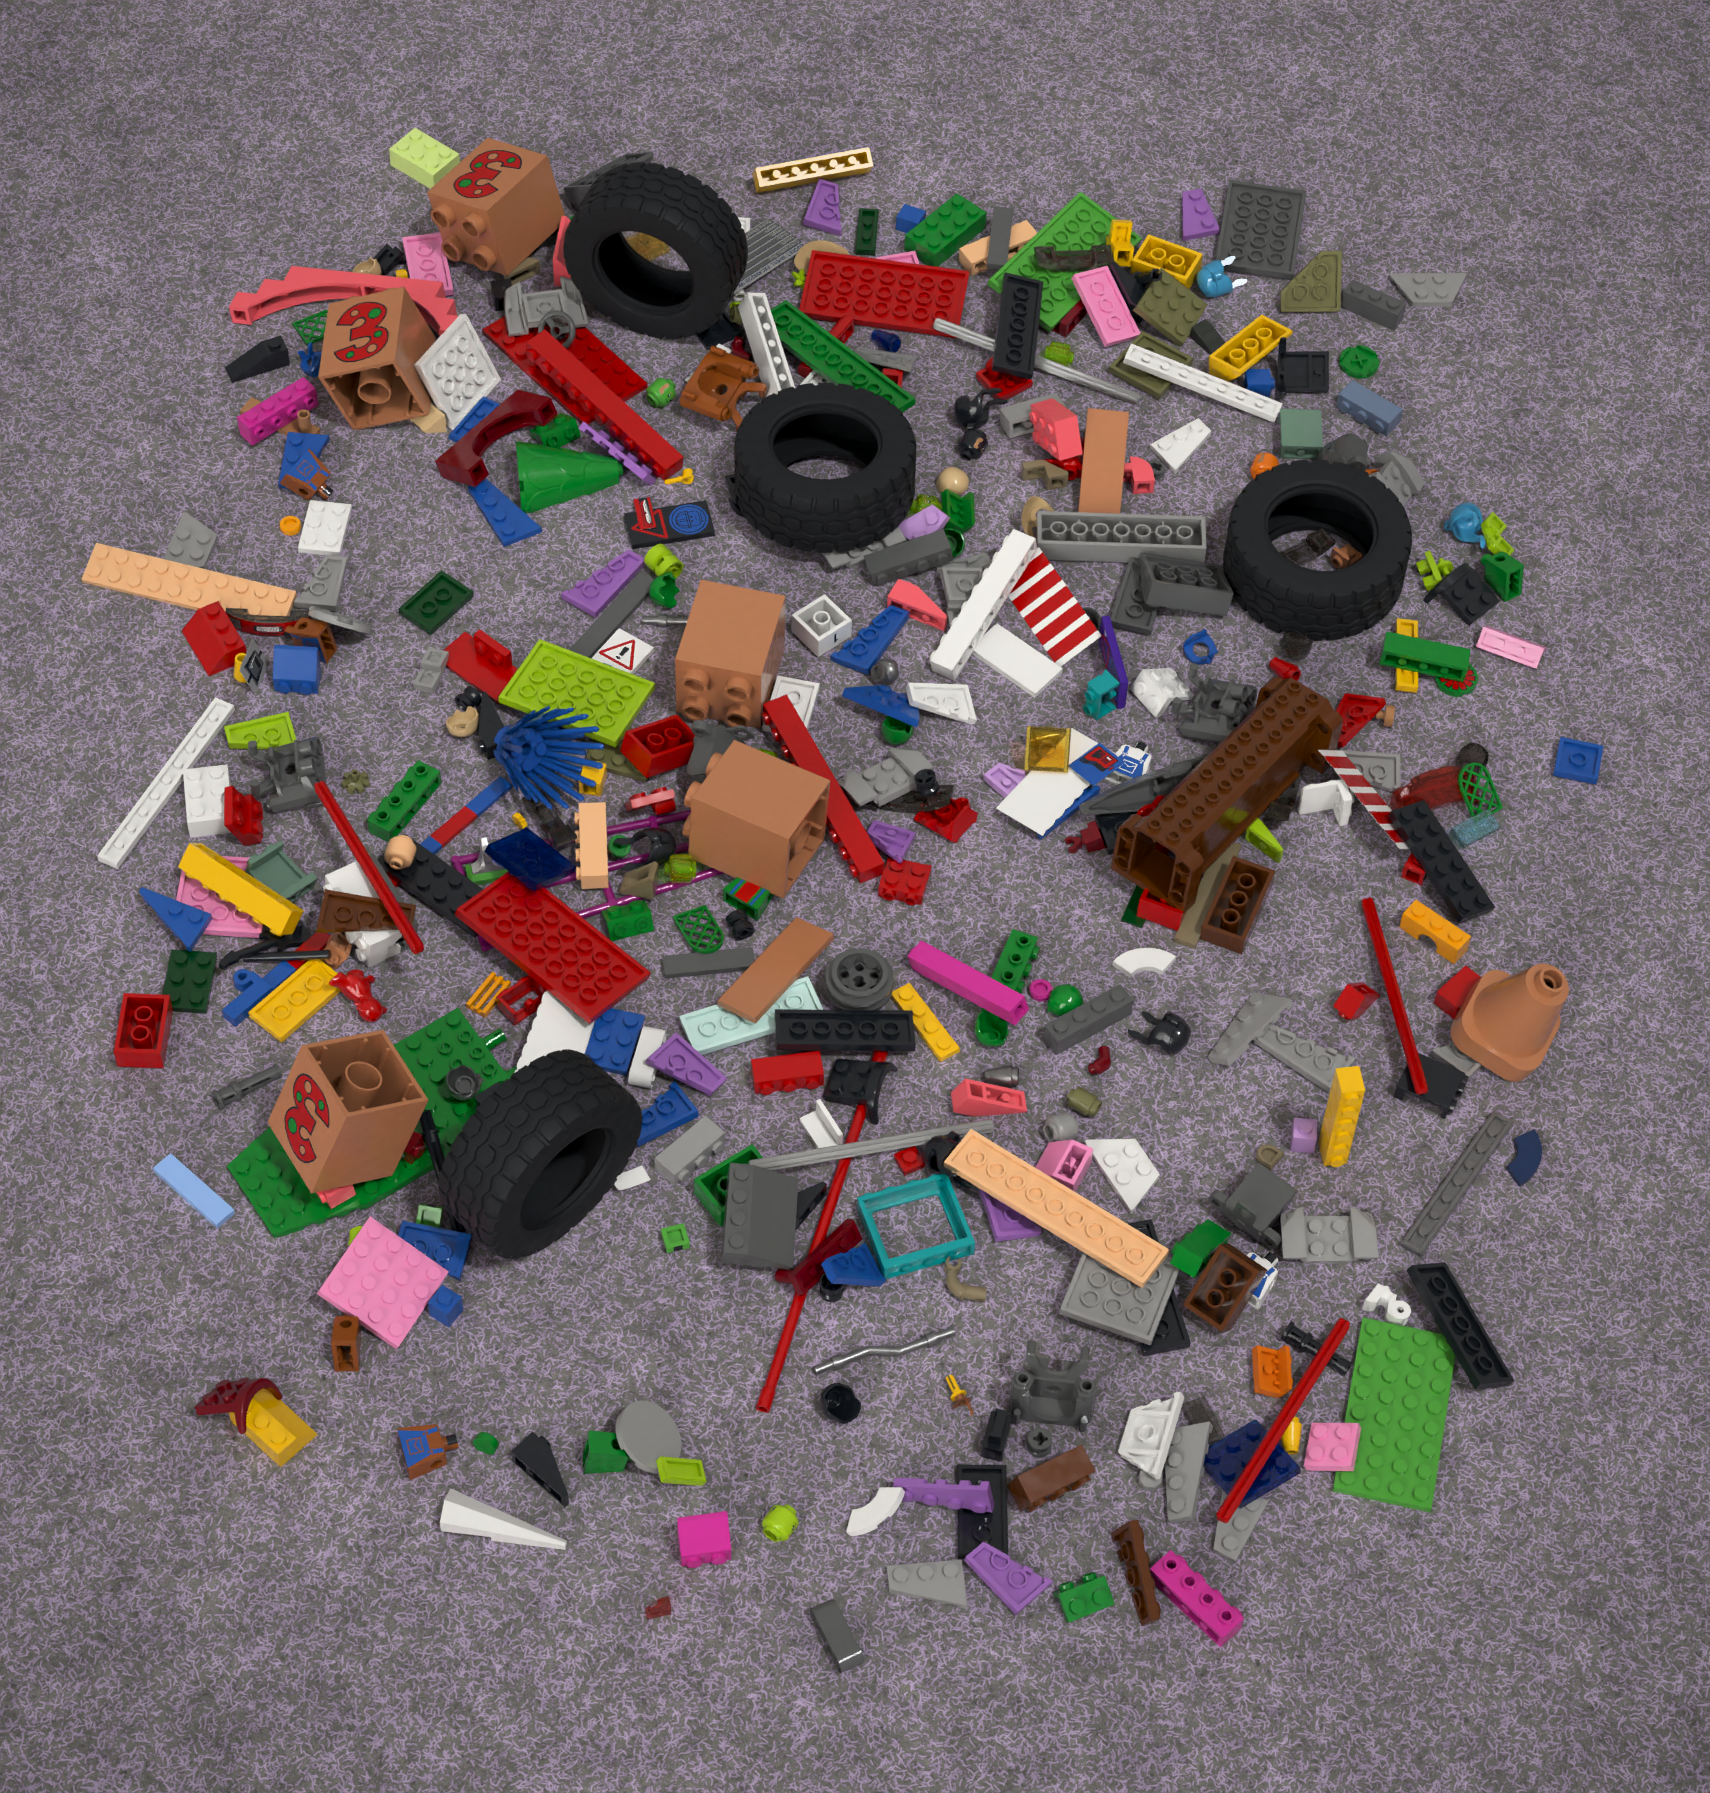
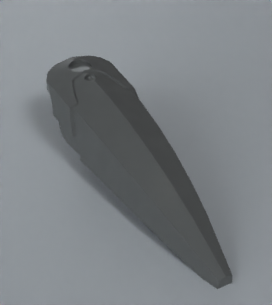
M1198 757L1176 762L1172 766L1164 767L1120 783L1079 805L1080 813L1106 814L1138 811L1143 806L1152 804L1157 796L1164 795L1166 797L1203 758Z

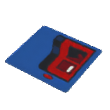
M1098 743L1072 762L1069 767L1094 786L1125 762L1104 745Z

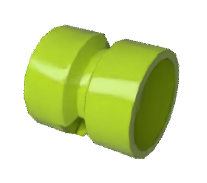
M664 544L653 546L644 558V563L657 576L665 572H671L675 578H678L684 568V564Z

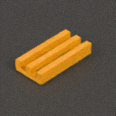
M491 972L468 1000L466 1008L486 1018L497 1004L496 997L502 990L511 987V981H505L502 976L497 977L496 973ZM492 984L488 991L483 995L487 988ZM501 984L502 987L498 990V992L494 995V997L489 1001V1003L485 1006V1008H484L483 1010H481V1007L485 1004V1002L491 997V995L494 993V991H495V990L499 987V985Z

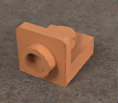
M1348 543L1341 549L1334 547L1330 556L1332 565L1340 569L1349 567L1362 559V554Z
M332 932L326 947L323 949L331 951V959L320 960L336 970L348 958L353 943L350 944L341 932Z

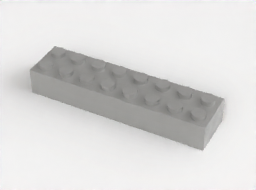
M1037 511L1036 544L1037 548L1039 547L1048 560L1128 563L1130 558L1140 560V553L1204 563L1207 549L1205 516Z

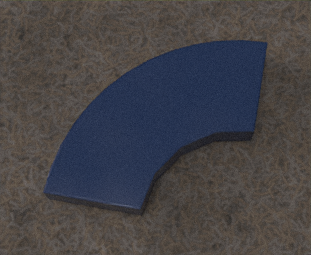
M1535 1129L1514 1139L1517 1156L1513 1162L1508 1164L1507 1170L1519 1187L1527 1183L1535 1175L1541 1161L1542 1146Z

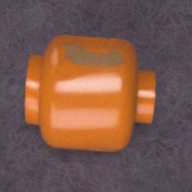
M1271 453L1257 454L1251 465V476L1255 479L1262 472L1271 470L1272 467L1279 465L1278 459Z

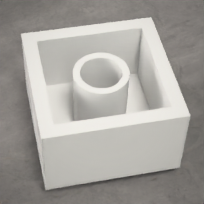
M824 594L791 615V631L817 657H820L851 637L852 620Z

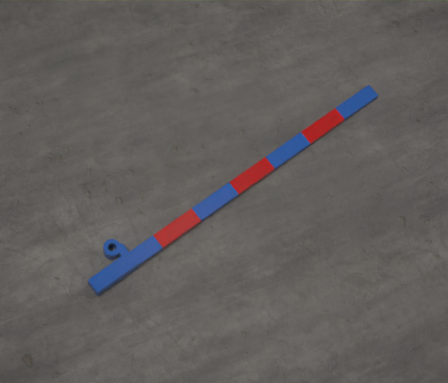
M499 776L420 845L435 855L512 789V785ZM390 878L395 888H397L400 884ZM315 933L295 951L323 950L331 933ZM308 960L282 961L263 978L247 969L237 970L233 975L235 988L242 993L222 1009L223 1018L235 1027L249 1016L248 1012Z

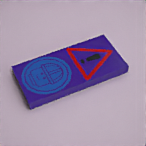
M1109 615L1102 616L1100 634L1102 636L1099 638L1098 643L1106 670L1120 683L1118 687L1113 689L1117 694L1114 697L1116 708L1122 709L1126 704L1128 679L1111 618Z

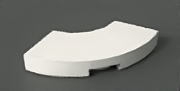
M1138 948L1118 956L1113 961L1112 966L1129 977L1142 971H1154L1163 975L1174 963L1176 956L1161 949Z
M880 1487L876 1496L869 1504L852 1510L846 1532L850 1536H857L878 1528V1524L888 1516L891 1517L898 1509L905 1494L903 1488Z

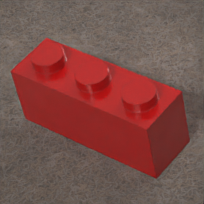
M820 1051L751 1059V1075L755 1094L769 1095L776 1091L793 1092L800 1088L816 1089L819 1086H824V1071Z

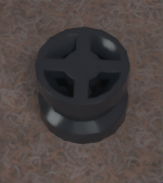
M467 686L463 694H458L455 697L457 706L464 712L468 706H479L482 700L479 692L471 686Z
M923 769L915 774L914 781L921 796L929 797L938 792L939 784L933 770Z

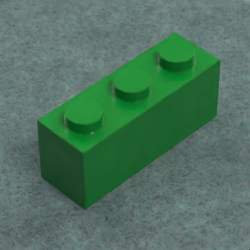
M1207 1219L1201 1225L1197 1224L1192 1233L1188 1232L1182 1242H1176L1171 1251L1173 1257L1170 1264L1195 1278L1206 1268L1218 1246L1228 1243L1232 1233Z

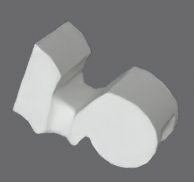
M1379 1283L1366 1298L1362 1310L1369 1312L1382 1305L1385 1308L1384 1321L1402 1326L1407 1324L1411 1314V1308L1406 1302L1396 1301L1397 1295L1393 1294L1388 1286H1383Z

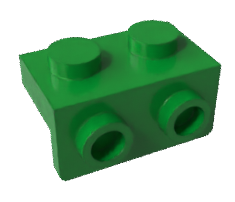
M564 413L555 416L545 426L536 425V428L529 430L533 439L540 441L542 445L560 448L581 437L576 419Z
M948 489L944 490L941 493L942 512L950 517L945 527L957 529L964 534L975 525L974 494L968 492L961 497Z
M635 900L628 905L611 906L607 910L601 911L611 941L654 931L651 910L645 900Z
M1090 1572L1081 1576V1581L1076 1583L1068 1581L1058 1586L1059 1590L1053 1592L1054 1597L1059 1599L1068 1623L1115 1604L1105 1575Z

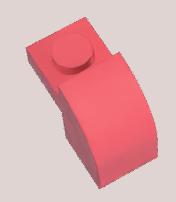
M1130 456L1129 463L1124 464L1123 482L1131 483L1133 494L1153 493L1155 478L1153 469L1147 461L1139 457Z

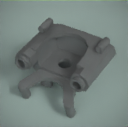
M1192 663L1189 668L1188 678L1199 689L1200 694H1197L1194 703L1191 705H1181L1182 699L1175 697L1171 712L1175 715H1195L1194 720L1186 719L1180 724L1179 732L1184 738L1216 743L1217 747L1252 712L1257 698V688L1251 685L1235 683L1234 680L1227 682L1211 679L1210 676H1206L1203 681L1197 675L1198 664ZM1212 703H1220L1219 709L1212 708Z
M317 736L301 741L294 740L293 743L274 748L269 747L266 753L257 750L256 741L248 742L249 756L270 767V776L266 782L259 784V780H251L252 795L259 797L275 788L277 790V794L270 795L269 799H266L269 812L277 814L308 806L309 809L323 806L314 787L316 782L324 781L326 783L323 749ZM296 766L295 773L286 774L287 767Z
M1029 1340L1027 1342L1026 1361L1032 1371L1029 1373L1024 1371L1015 1373L1011 1382L1008 1408L1010 1414L1013 1415V1423L1019 1424L1020 1419L1028 1422L1072 1427L1079 1426V1430L1085 1432L1087 1424L1090 1423L1094 1415L1098 1390L1094 1381L1080 1377L1088 1367L1090 1348L1087 1346L1081 1347L1080 1360H1077V1362L1064 1360L1063 1371H1053L1048 1369V1358H1040L1035 1355L1036 1342Z

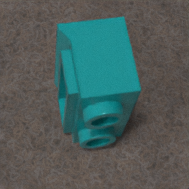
M1106 669L1101 676L1098 675L1088 682L1087 691L1084 692L1086 702L1083 705V710L1096 721L1116 709V706L1109 699L1117 695L1113 688L1118 687L1120 683Z

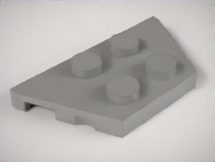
M1390 273L1389 280L1397 285L1398 291L1402 296L1406 297L1407 302L1412 307H1452L1455 297L1458 295L1466 279V273Z
M183 512L163 559L206 569L217 543L218 534L188 513Z

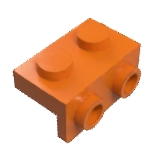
M1256 1345L1252 1348L1254 1393L1281 1398L1293 1386L1290 1347L1284 1345L1279 1350Z

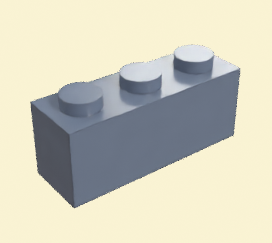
M1354 380L1338 394L1336 407L1343 413H1348L1355 417L1360 423L1370 426L1377 433L1387 436L1401 421L1403 409Z

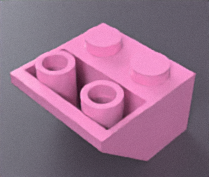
M1072 1139L1049 1142L1035 1168L1076 1192L1091 1165L1093 1148Z

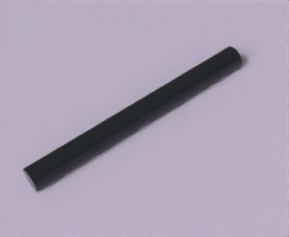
M312 950L256 953L243 958V961L268 962L331 959V951Z

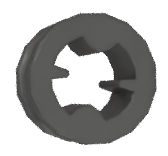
M1159 460L1150 461L1149 464L1152 469H1155L1153 470L1155 480L1163 478L1165 471L1164 463Z

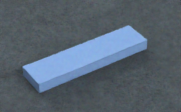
M171 1153L153 1167L154 1173L216 1228H219L235 1214V1210Z

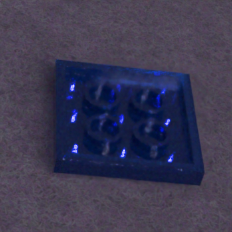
M528 827L488 844L485 849V853L492 857L495 862L502 865L511 875L517 877L527 888L532 889L534 892L569 876L577 867Z
M1256 1419L1209 1446L1208 1454H1205L1203 1464L1205 1470L1227 1495L1267 1433V1430ZM1278 1443L1238 1507L1240 1509L1300 1474V1466Z

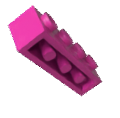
M302 377L237 417L240 435L253 446L298 418L297 413L300 410L310 411L319 405L316 388Z
M1170 1550L1150 1568V1575L1155 1581V1586L1218 1646L1222 1647L1242 1628L1244 1618L1239 1609L1235 1606H1230L1217 1589H1212L1199 1572H1194L1187 1565L1186 1560L1182 1556L1176 1555Z

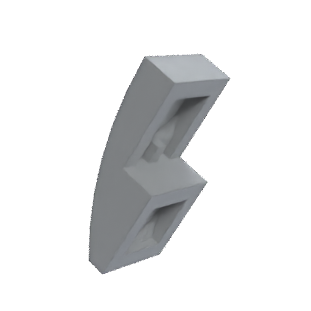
M428 648L420 662L421 670L413 682L414 689L434 694L448 661V651Z

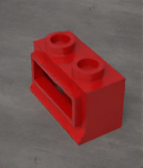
M529 975L522 977L515 985L499 993L496 997L497 1008L515 1026L537 1011L539 1005L542 1004V996L547 989ZM532 991L538 996L534 1000L531 998L527 999L524 1002V1007L518 1011L510 1007Z

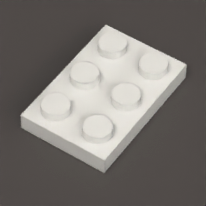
M310 500L298 545V552L340 556L352 505Z
M777 676L770 701L787 694L808 730L820 683ZM763 723V731L771 732L769 725L766 726Z

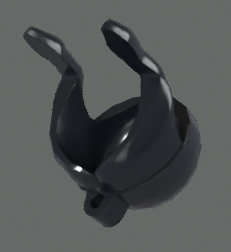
M1000 388L981 390L972 401H970L968 395L957 398L954 403V415L957 422L961 426L967 427L968 430L985 425L988 421L990 406L1006 404L1008 401L1001 398L990 400L982 409L983 395L997 394L1002 392Z
M653 827L640 830L629 839H616L614 843L623 846L633 844L644 837H648L651 840L652 847L646 862L627 863L621 869L631 871L654 861L659 866L671 861L676 853V843L671 832Z
M1142 1011L1145 1019L1156 1025L1148 1038L1137 1031L1128 1029V1034L1132 1038L1141 1041L1145 1045H1160L1161 1050L1168 1054H1177L1182 1051L1191 1035V1028L1186 1021L1170 1011L1165 1013L1162 1020H1158L1150 1013Z
M951 1131L947 1136L938 1135L930 1138L922 1149L921 1155L924 1164L934 1171H941L946 1176L953 1177V1180L961 1187L971 1188L972 1185L959 1179L960 1176L944 1167V1161L958 1145L960 1135Z

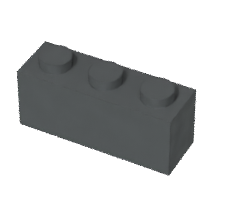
M1352 280L1343 293L1341 308L1395 331L1404 318L1406 302Z

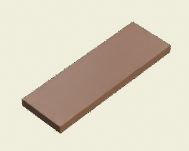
M1088 408L1078 512L1120 514L1129 412Z
M796 917L718 999V1006L756 1024L834 940V934Z

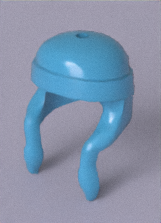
M1235 256L1227 257L1223 261L1213 260L1198 271L1196 282L1204 296L1209 298L1231 293L1236 286L1244 285L1247 282V279H1238L1232 283L1230 278L1223 274V266L1231 264L1236 258Z
M1469 502L1456 506L1451 512L1449 520L1444 522V529L1452 531L1454 536L1460 541L1480 542L1481 549L1486 545L1484 536L1476 535L1480 531L1483 522L1480 508Z

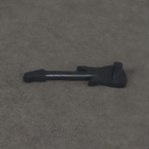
M299 920L293 934L277 936L270 931L262 932L259 934V939L267 940L236 952L231 950L220 960L219 968L226 970L228 966L238 963L240 959L277 946V952H282L289 947H299L311 935L301 920Z

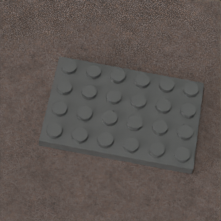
M1229 180L1216 260L1223 261L1230 256H1235L1236 258L1231 264L1223 266L1224 270L1292 280L1307 191Z

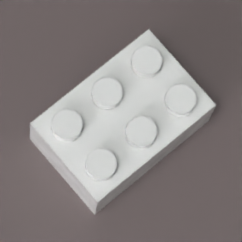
M228 765L184 769L186 814L190 838L231 833L224 826V788L231 786Z

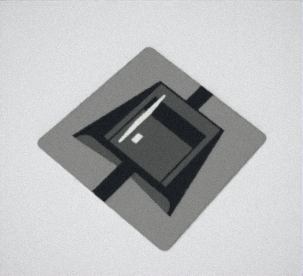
M252 639L240 667V672L256 695L269 662L254 639Z

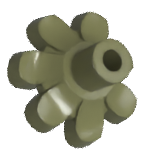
M356 769L352 770L351 774L348 772L344 773V781L341 782V787L343 789L347 788V793L354 794L355 790L358 793H363L364 787L370 786V782L367 780L368 774L366 772L359 774V771Z

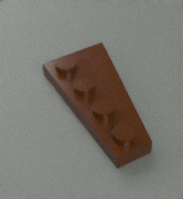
M325 889L316 933L399 930L379 898ZM398 902L413 926L416 905Z
M1132 1520L1113 1531L1111 1536L1113 1541L1118 1540L1121 1550H1118L1117 1554L1120 1562L1125 1561L1127 1571L1125 1578L1127 1584L1134 1587L1135 1591L1132 1593V1599L1141 1626L1153 1624L1160 1619L1161 1609L1154 1593L1155 1581L1150 1575L1149 1555L1145 1552L1144 1532L1139 1525V1520Z

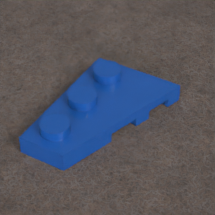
M288 432L278 483L279 488H286L280 484L281 480L308 448L319 459L322 449L330 441L329 435Z
M675 1081L669 1086L670 1089L664 1095L660 1094L655 1099V1103L651 1107L641 1111L643 1120L640 1137L637 1140L638 1147L699 1117L698 1110Z
M866 1243L858 1248H851L844 1254L841 1252L831 1256L821 1264L831 1284L882 1286L886 1281Z

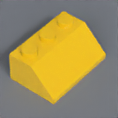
M261 1389L252 1398L246 1417L247 1431L244 1434L280 1467L317 1436V1433L285 1403L276 1399L268 1390ZM229 1412L231 1422L237 1426L235 1412Z

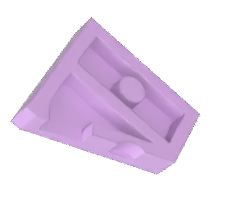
M930 505L904 520L898 527L906 538L912 540L943 529L950 517L936 506Z
M998 763L983 775V780L1006 798L1027 775L1024 770L1013 769L1008 765Z

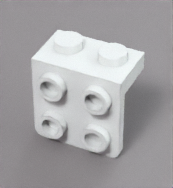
M1170 668L1142 669L1130 687V690L1155 718L1163 715L1175 697L1182 700H1191L1194 696L1189 686L1183 683L1177 677V673Z
M1343 779L1309 784L1301 790L1298 812L1301 815L1333 809L1339 826L1348 825L1349 816H1352L1351 805L1354 803V794L1348 789Z

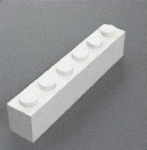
M747 292L738 309L755 363L759 367L761 382L767 386L766 397L773 393L778 394V391L789 387L795 388L766 294Z

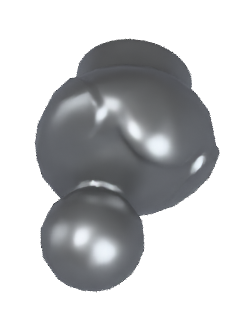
M882 658L878 660L871 669L872 678L884 685L893 683L899 677L898 663L893 659Z

